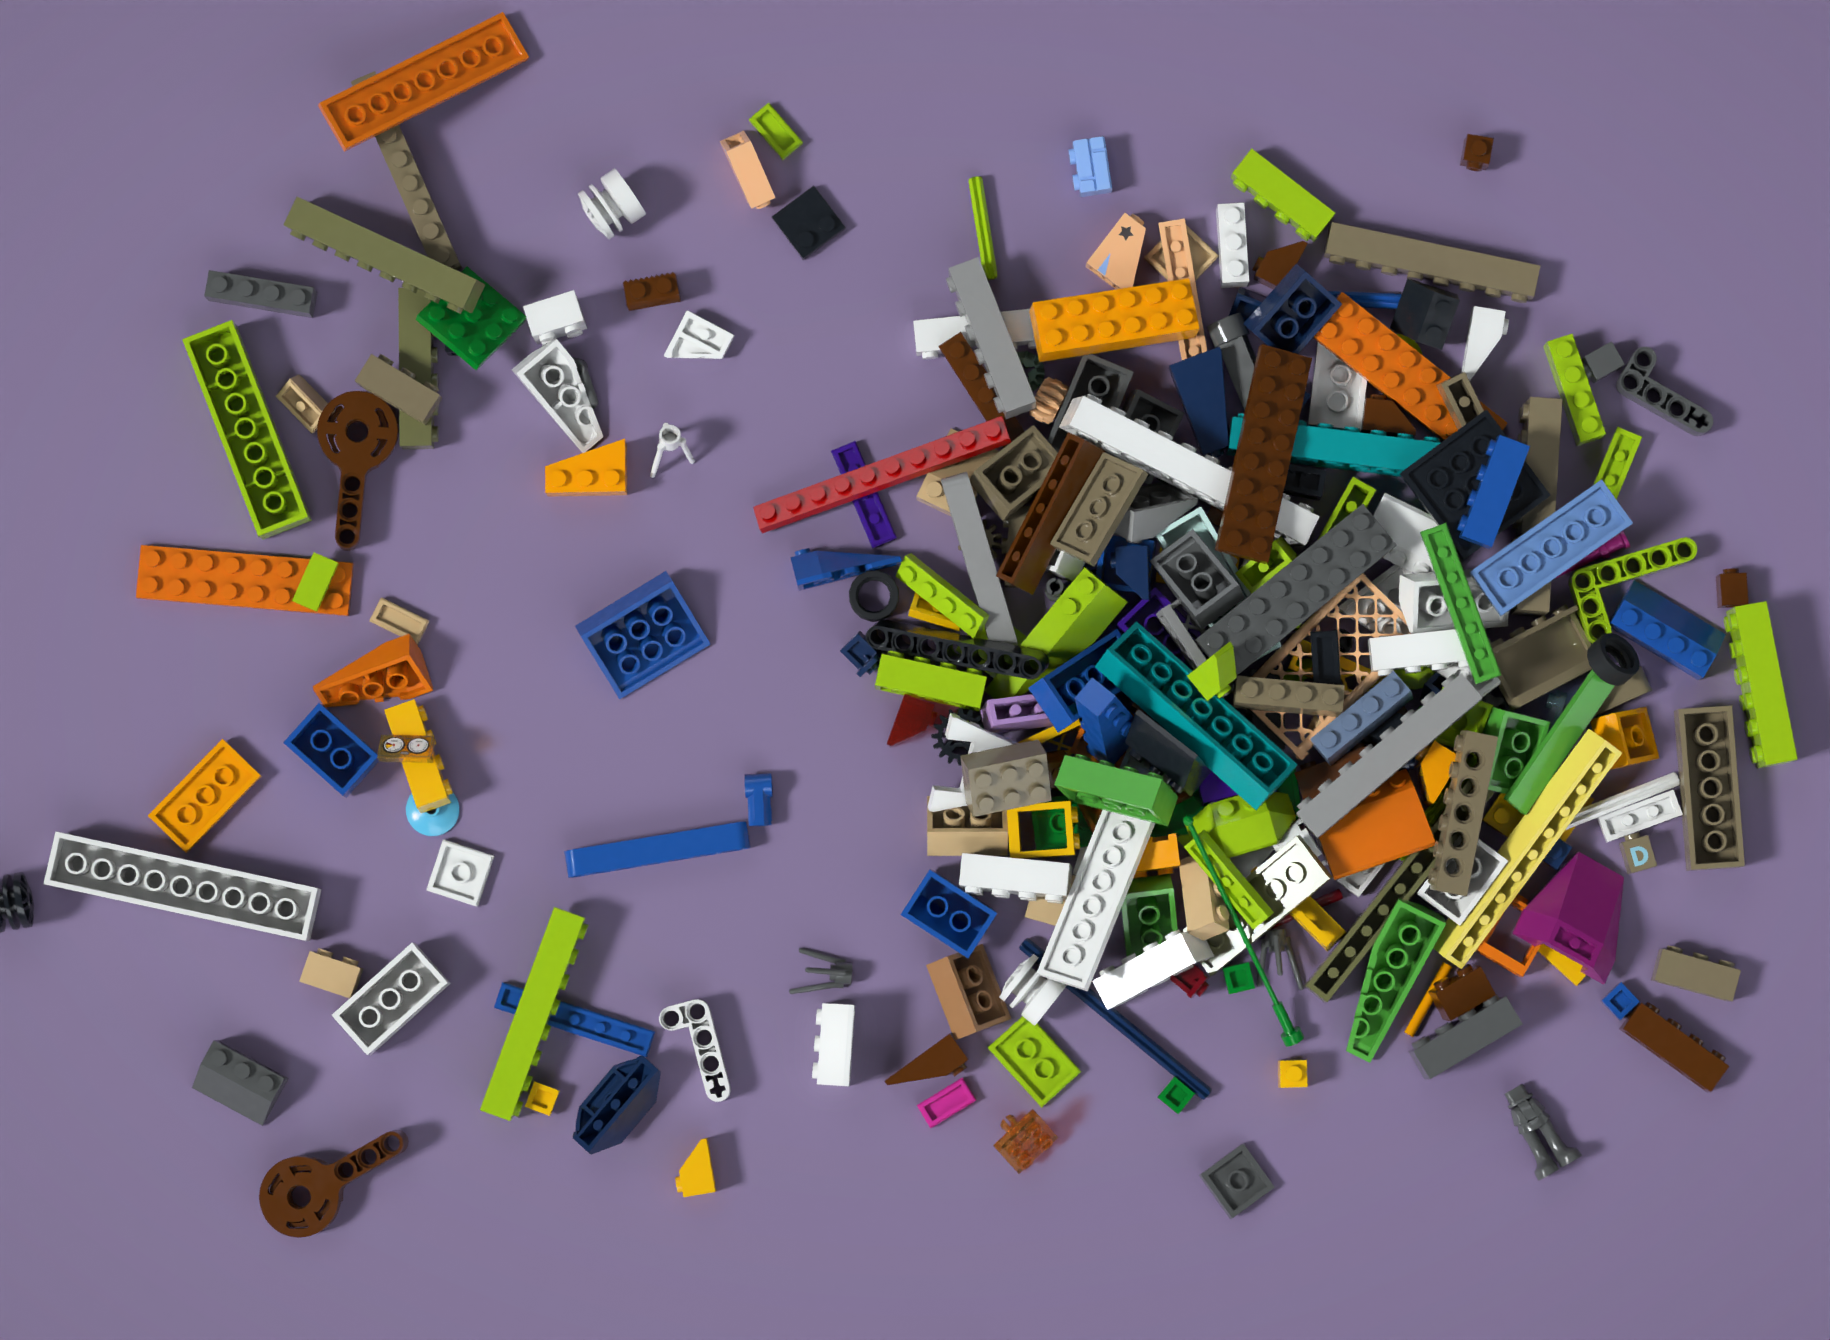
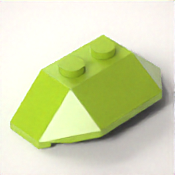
M1274 792L1257 810L1238 795L1208 804L1193 817V826L1197 834L1205 830L1225 855L1231 858L1278 844L1291 824L1296 820V815L1288 794ZM1186 826V829H1187V832H1188V835H1189V838H1190V841H1191V840L1193 839V836H1192V834H1191V832H1190L1188 826Z

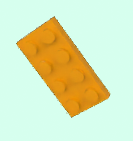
M222 739L156 806L148 817L183 851L188 853L262 776L232 746Z

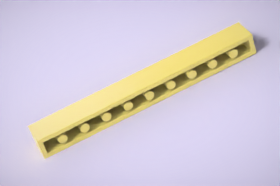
M1587 730L1544 788L1529 812L1524 815L1498 850V853L1509 862L1461 926L1450 918L1446 920V926L1433 947L1434 950L1460 969L1465 966L1620 757L1621 751L1592 730Z

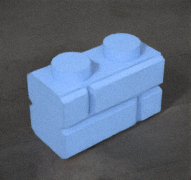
M1105 137L1073 141V148L1068 149L1070 165L1075 164L1077 174L1072 175L1074 191L1079 190L1080 197L1111 193L1112 183Z

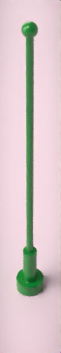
M1185 816L1183 823L1185 826H1188L1274 1003L1272 1005L1273 1010L1284 1030L1281 1034L1283 1043L1286 1047L1295 1045L1304 1039L1303 1032L1299 1026H1293L1282 1001H1278L1193 826V818Z

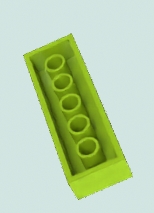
M1767 601L1736 606L1726 612L1727 616L1724 617V627L1726 632H1730L1732 643H1729V652L1731 658L1736 660L1737 669H1734V678L1736 684L1741 686L1742 695H1739L1741 710L1746 711L1747 721L1744 722L1746 736L1751 737L1752 747L1749 748L1752 764L1756 763L1757 769L1790 763L1798 759Z

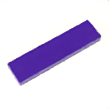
M856 441L831 451L840 474L866 466ZM878 492L852 501L872 549L897 539Z

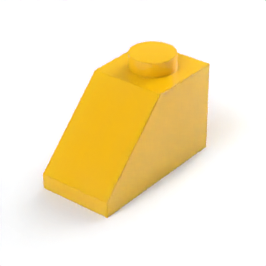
M708 1138L699 1141L680 1168V1176L675 1177L677 1192H683V1197L716 1192Z

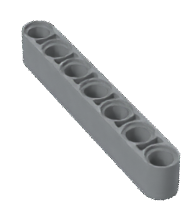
M963 472L941 479L942 487L977 605L990 615L984 626L987 638L992 641L1018 645L999 578L996 577V567L968 474Z

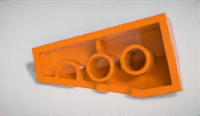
M409 633L383 643L314 685L313 690L325 707L356 705L361 700L375 699V703L384 702V698L391 697L407 700L433 691V685L422 651Z

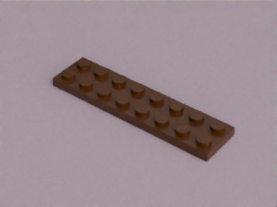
M1261 344L1258 348L1215 551L1263 564L1269 562L1312 358L1264 344Z

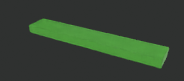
M1444 523L1421 531L1422 540L1475 685L1501 676L1447 524Z
M1593 669L1590 671L1503 798L1521 814L1526 815L1615 685H1610L1601 680L1594 673Z

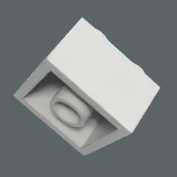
M574 290L523 306L536 344L542 343V346L566 335L568 338L577 337L583 334L582 330L587 329Z

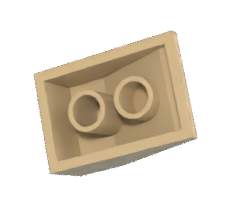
M951 428L948 435H951L958 431ZM993 449L927 473L916 496V500L951 516L941 479L967 472L970 480L974 471L999 451ZM972 486V490L976 500L979 493Z

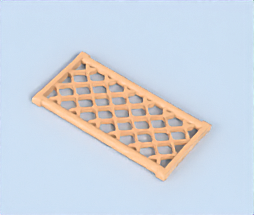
M1364 573L1313 613L1251 677L1265 678L1271 673L1280 676V680H1283L1284 675H1298L1299 681L1302 682L1303 675H1313V672H1304L1302 670V657L1311 656V653L1302 652L1300 642L1307 635L1310 636V632L1314 628H1316L1315 632H1319V623L1327 616L1335 618L1337 621L1339 662L1341 656L1352 655L1356 657V670L1354 672H1342L1340 670V676L1343 674H1353L1356 676L1358 683L1351 693L1344 691V695L1347 697L1343 702V712L1359 700L1381 677L1378 676V672L1368 673L1359 670V657L1361 655H1369V653H1361L1359 651V637L1371 636L1377 638L1380 636L1405 635L1398 633L1396 630L1397 618L1407 625L1403 612ZM1361 581L1374 595L1360 596L1356 585ZM1344 597L1355 600L1356 612L1354 615H1341L1339 613L1337 604ZM1359 599L1374 600L1373 615L1359 614ZM1380 599L1393 614H1378L1377 600ZM1341 618L1355 619L1356 632L1354 634L1340 633L1339 620ZM1359 618H1373L1375 621V632L1372 634L1359 633ZM1378 618H1392L1394 621L1393 633L1380 634L1377 631ZM1341 637H1354L1356 639V651L1354 653H1342L1340 651L1339 640ZM1288 654L1299 658L1298 672H1285L1283 670L1281 661ZM1250 709L1301 761L1309 754L1308 750L1313 746L1310 739L1337 718L1327 716L1324 719L1323 716L1319 715L1321 723L1312 731L1311 729L1303 728V714H1299L1300 727L1298 729H1286L1283 726V715L1286 712ZM1266 713H1279L1281 715V727L1279 729L1265 716ZM1285 732H1299L1302 742L1296 747L1284 735Z

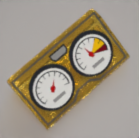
M381 735L377 758L380 762L433 763L435 736Z

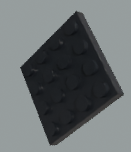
M1487 409L1400 473V476L1436 524H1447L1456 551L1463 560L1482 546L1459 538L1461 531L1457 530L1462 515L1467 516L1470 506L1467 505V500L1472 489L1477 491L1480 481L1476 477L1482 464L1486 466L1489 455H1486V450L1490 440H1496L1499 435L1507 437ZM1524 461L1497 535L1551 496L1526 461Z

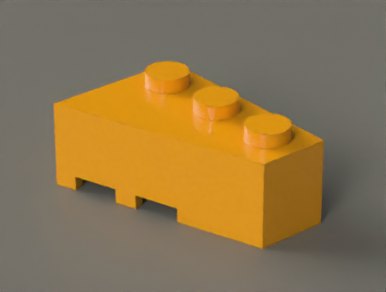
M625 438L545 466L546 495L548 497L627 495V442Z
M1176 833L1149 838L1133 879L1147 877V872L1157 871L1158 875L1174 873L1173 868L1180 866Z

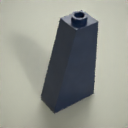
M1220 347L1171 364L1168 368L1201 456L1210 455L1214 458L1224 455V449H1227L1229 446L1222 352Z

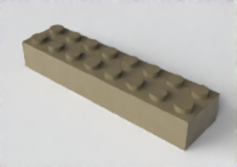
M1530 397L1519 408L1518 423H1523L1521 434L1518 433L1517 441L1530 446L1525 461L1551 496L1512 524V528L1516 529V536L1514 539H1511V543L1556 512L1562 399ZM1551 581L1513 607L1511 615L1536 617L1546 615L1550 609Z

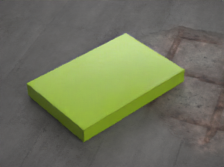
M1023 1016L988 1047L992 1054L1041 1108L1081 1072L1038 1023L1034 1026Z

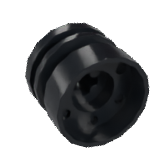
M14 873L13 879L10 875H4L2 888H0V933L5 932L6 919H8L13 930L20 928V922L23 928L32 927L34 902L24 873Z

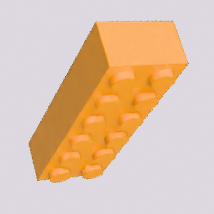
M1189 278L1033 302L1029 311L1039 362L1191 339L1196 337L1200 329Z

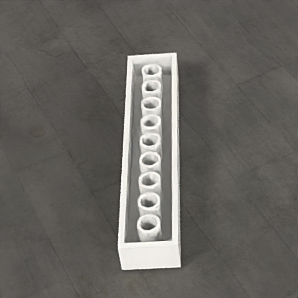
M1088 394L1087 397L1081 396L1072 399L1059 428L1087 440L1102 450L1223 511L1233 467L1224 468L1219 465L1220 461L1210 455L1203 457L1196 454V448L1186 443L1180 445L1173 442V437L1163 431L1153 432L1148 429L1150 426L1148 423L1137 418L1133 421L1124 417L1126 414L1124 411L1113 406L1109 409L1101 405L1102 400ZM1283 493L1274 537L1277 539L1282 535L1292 547L1304 546L1307 544L1320 516L1314 514V509L1304 503L1297 505L1290 502L1291 497Z
M55 832L44 884L309 942L322 890L60 832Z

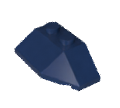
M643 1055L614 1065L579 1106L573 1139L591 1155L621 1144L656 1103L661 1071Z

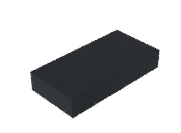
M1338 631L1310 632L1313 683L1340 685Z

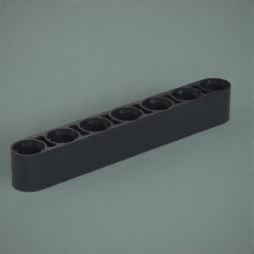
M890 620L877 622L866 633L867 643L872 648L878 650L895 651L908 656H917L1025 679L1038 678L1049 666L1047 654L1038 649L977 637L973 639L967 635ZM877 629L884 632L886 639H881L878 636ZM903 634L907 635L910 638L911 644H907L903 641ZM928 639L935 642L936 649L929 647ZM953 644L961 648L962 654H957L954 651ZM979 649L984 650L986 652L987 659H983L980 657L978 653ZM1004 654L1012 658L1013 665L1005 661ZM1030 659L1035 660L1039 666L1038 670L1033 669L1029 663Z

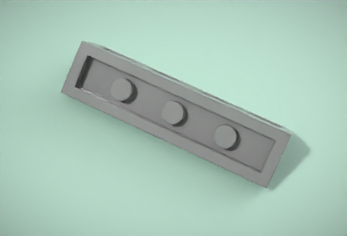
M1176 600L1162 608L1156 616L1194 671L1206 661V658L1188 633V628L1198 630L1201 635L1206 629L1203 628L1201 630L1185 609L1184 611L1187 614L1186 623H1182L1173 610L1181 605ZM1234 685L1231 686L1232 689L1229 690L1226 694H1224L1222 698H1225L1233 692Z

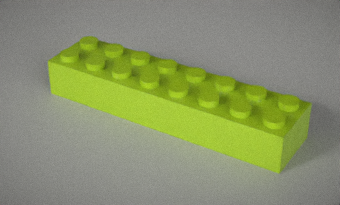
M233 320L182 339L258 537L264 540L312 521L237 325Z

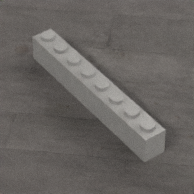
M1462 673L1457 677L1454 674L1449 676L1441 684L1444 688L1440 692L1435 694L1432 691L1420 701L1423 704L1416 712L1411 709L1400 718L1403 722L1396 729L1392 726L1379 736L1382 739L1381 742L1375 747L1369 744L1359 753L1362 757L1355 764L1349 761L1338 771L1341 776L1335 781L1329 778L1318 788L1320 793L1312 799L1308 796L1297 805L1300 810L1296 815L1316 839L1327 832L1482 700L1483 697Z

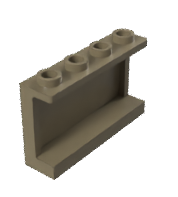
M1565 604L1552 611L1554 615L1552 618L1547 620L1544 615L1531 622L1532 628L1525 631L1524 627H1521L1510 633L1511 639L1504 642L1500 638L1490 643L1501 672V676H1498L1501 684L1498 687L1511 711L1592 670L1587 658V651L1591 643L1575 615V611L1579 610L1577 605L1568 608Z

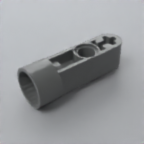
M1237 313L1207 326L1215 348L1220 347L1222 358L1245 410L1256 356L1247 336L1250 334L1248 328L1243 324L1245 322L1241 313Z

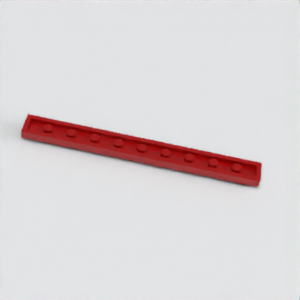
M1003 416L756 505L753 509L759 529L762 534L1010 444L1009 432Z

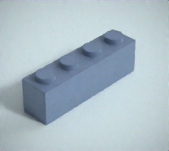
M1393 671L1310 739L1313 746L1330 766L1333 765L1413 699L1412 692Z

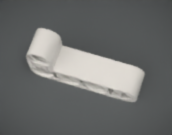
M697 999L664 1008L659 1016V1022L664 1029L675 1031L689 1027L708 1098L715 1102L726 1100L730 1095L731 1087L708 1004ZM695 1004H701L705 1008V1015L701 1019H694L690 1014V1010ZM669 1011H675L679 1015V1022L675 1026H668L665 1023L664 1017ZM702 1030H708L712 1035V1040L708 1045L703 1046L697 1040L698 1033ZM709 1056H715L719 1061L718 1068L713 1072L706 1070L704 1067V1061ZM722 1072L723 1078L717 1079L719 1085L725 1086L726 1090L722 1092V1097L718 1098L717 1094L711 1093V1089L715 1088L713 1079L707 1080V1075L714 1076Z

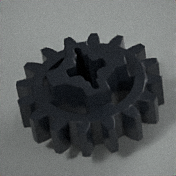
M959 707L957 715L960 718L969 722L972 721L984 729V725L979 724L982 719L981 716L973 718V710L971 709L967 714H963L962 707ZM951 709L948 710L949 716L950 713H954ZM940 715L939 718L942 724L933 725L938 730V733L931 735L932 739L938 740V743L934 744L933 748H941L942 751L939 757L942 758L947 755L948 764H951L956 759L958 766H961L960 756L966 754H955L952 751L956 748H964L968 752L971 742L966 741L963 743L958 741L951 745L954 740H949L944 745L942 734L944 728L947 729L949 717L946 718Z

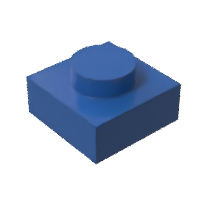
M1622 982L1615 986L1601 1000L1618 1020L1626 1016L1640 1002Z

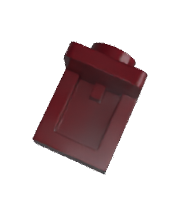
M1193 964V968L1185 972L1170 976V980L1186 992L1190 998H1194L1195 995L1201 997L1209 987L1207 980L1210 976L1195 964Z

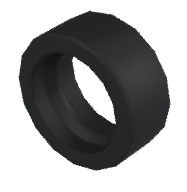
M879 570L866 571L858 575L852 582L849 590V602L853 611L861 619L870 622L881 621L890 617L896 610L899 603V589L895 580L887 573ZM877 580L887 586L890 592V599L884 609L872 612L861 606L858 593L866 582Z
M1603 634L1587 651L1589 665L1594 673L1610 685L1619 686L1625 684L1639 670L1640 661L1636 651L1626 639L1617 634ZM1607 652L1610 653L1617 660L1620 666L1616 665L1610 659Z

